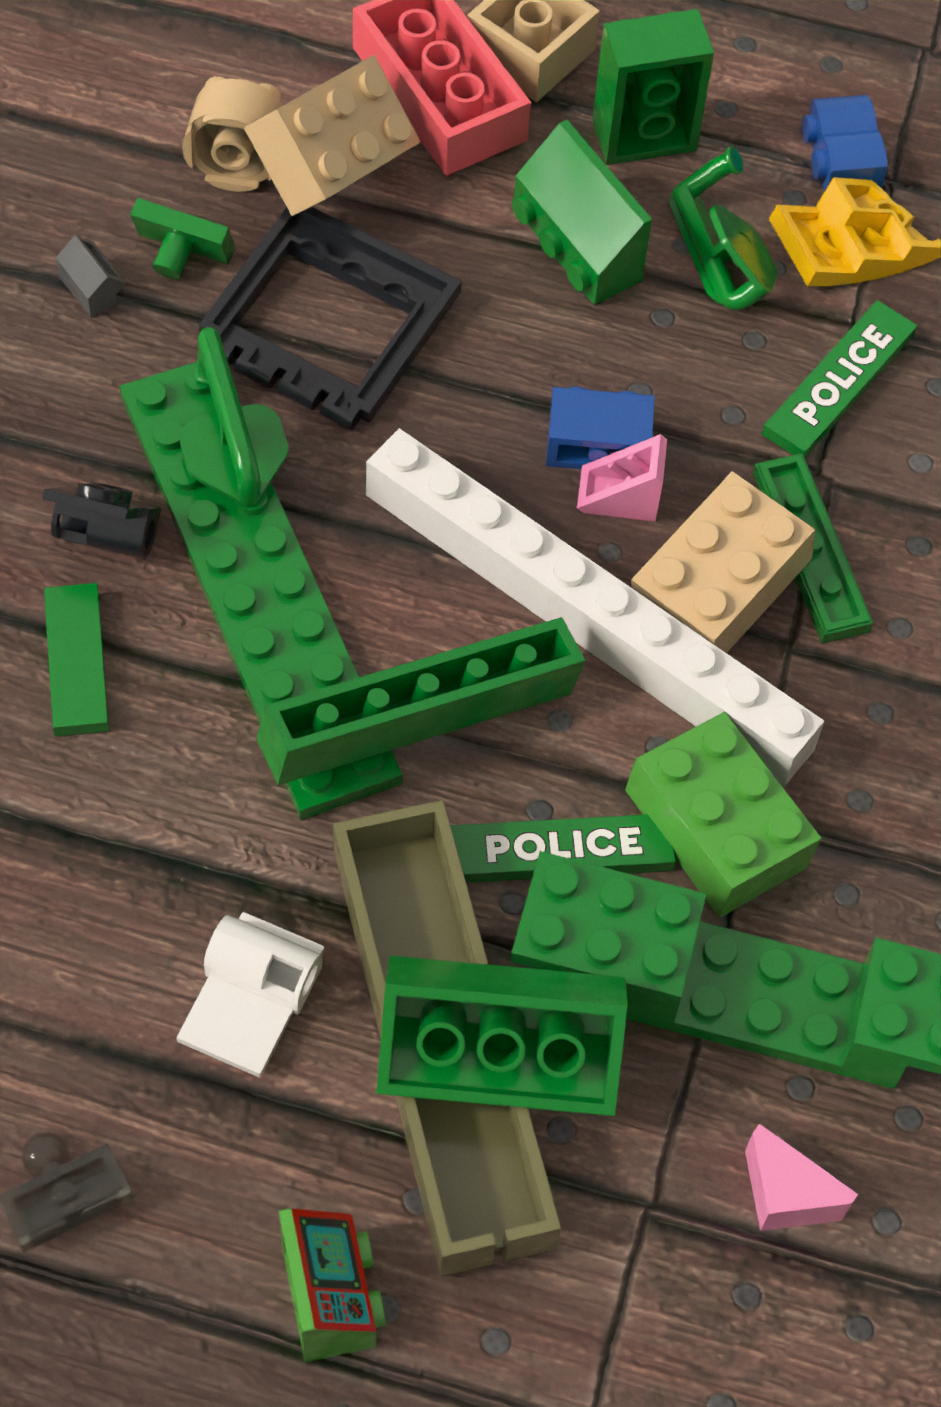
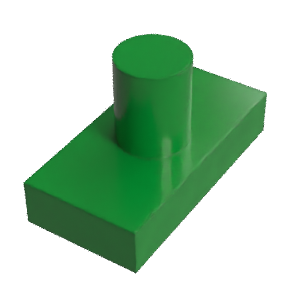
M137 198L130 216L138 235L162 243L152 265L153 270L169 279L178 280L190 252L229 265L236 248L229 227L141 198Z

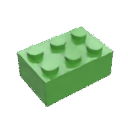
M725 712L635 759L625 791L641 813L650 816L674 848L675 859L699 892L706 893L705 900L719 918L808 868L822 838Z

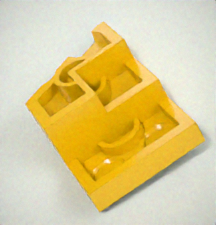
M833 178L816 207L777 205L769 217V221L807 286H836L876 280L922 266L941 257V240L938 238L935 241H929L911 226L914 216L904 207L892 201L889 195L872 180Z

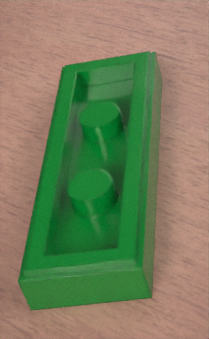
M97 583L45 587L44 597L54 735L56 737L109 731Z

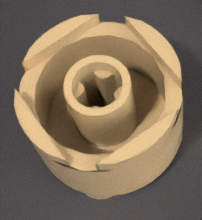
M209 78L205 83V87L197 95L183 140V155L190 168L193 170L194 165L206 174L204 179L206 182L228 191H251L257 189L259 183L267 178L270 181L271 177L243 127L283 106L278 89L267 83L256 84L243 79Z

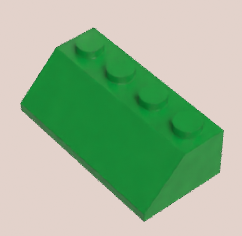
M390 955L385 983L376 1094L615 1116L628 1007L626 977Z

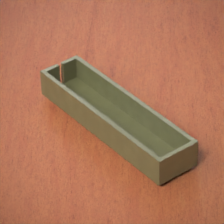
M443 800L333 823L334 855L380 1038L385 983L390 955L488 964ZM395 1096L440 1277L493 1265L494 1254L500 1250L505 1262L557 1248L561 1226L528 1108Z

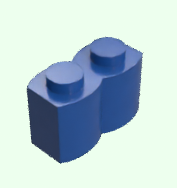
M868 95L812 99L809 114L803 115L802 135L804 142L811 143L812 145L811 168L814 179L821 180L824 191H826L833 178L872 180L882 188L888 163L884 142L877 129L875 110Z

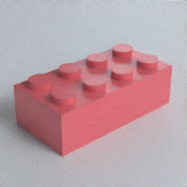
M372 0L353 8V49L362 61L375 55L418 138L445 176L528 141L530 100L454 0Z

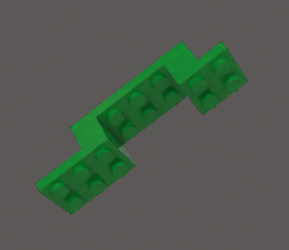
M542 851L539 852L511 952L510 962L542 970L626 977L628 1004L626 1019L891 1089H895L907 1066L941 1074V954L875 937L864 963L701 922L706 893Z

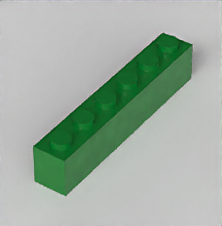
M560 617L265 705L256 740L277 785H281L570 695L586 660L565 621Z

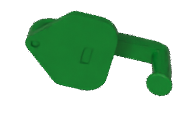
M733 146L728 147L725 153L712 159L679 183L673 189L669 202L706 293L717 303L730 310H743L772 291L778 272L766 244L749 223L722 205L716 204L709 210L715 227L714 230L700 195L724 177L732 173L735 175L742 173L743 160L739 151ZM731 259L749 279V281L737 289L725 264Z
M205 327L198 336V366L194 374L198 382L209 385L216 412L196 416L185 423L180 433L181 451L187 472L193 479L243 506L252 507L259 502L286 460L289 450L281 420L274 410L261 404L241 406L221 336L213 327Z

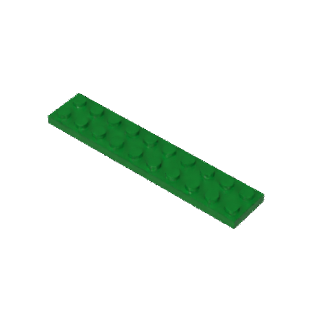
M194 362L120 385V396L260 724L265 705L359 678L272 483H270L256 505L246 507L200 483L188 474L180 447L181 430L190 419L199 415L216 412L209 385L201 384L195 378L194 371L198 364ZM392 750L300 778L285 783L300 820H304L402 785L403 774Z

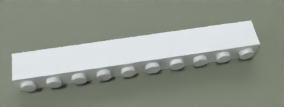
M400 428L366 461L367 497L546 622L562 617L577 644L693 725L698 726L725 712L783 788L814 752L824 724L823 719Z

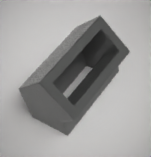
M75 235L56 257L58 274L90 318L117 305L116 294L126 283L94 242Z

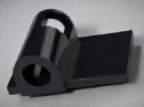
M94 482L92 485L78 483V487L67 486L45 489L43 494V500L55 502L51 522L53 537L140 559H146L151 551L161 508L160 506L131 500L133 491Z

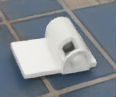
M242 912L239 919L230 915L224 916L215 929L205 954L204 969L205 976L208 978L177 1036V1042L261 1078L292 1014L299 1015L322 969L324 946L245 912Z

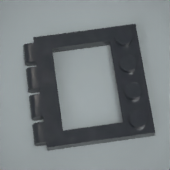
M312 206L293 216L286 207L198 325L199 333L205 327H213L219 332L229 366L239 356L235 364V371L268 388H272L278 379L282 378L277 388L279 394L311 410L316 409L323 399L325 401L321 406L320 415L349 430H353L361 419L368 423L372 421L460 295L462 281ZM289 254L409 314L358 387L237 326Z

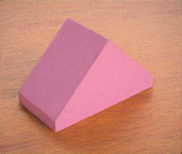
M660 434L583 465L577 509L586 514L656 522L664 478L667 438Z
M761 1124L752 1133L745 1154L760 1231L843 1220L858 1195L856 1192Z

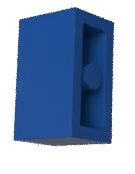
M553 387L546 466L582 469V466L652 438L655 396L641 395L632 391L606 392L587 390L583 387Z

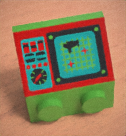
M295 1208L279 1210L282 1248L304 1362L375 1348L376 1328L386 1326L379 1289L372 1291L367 1289L364 1269L373 1267L367 1231L356 1233L353 1216L349 1213Z

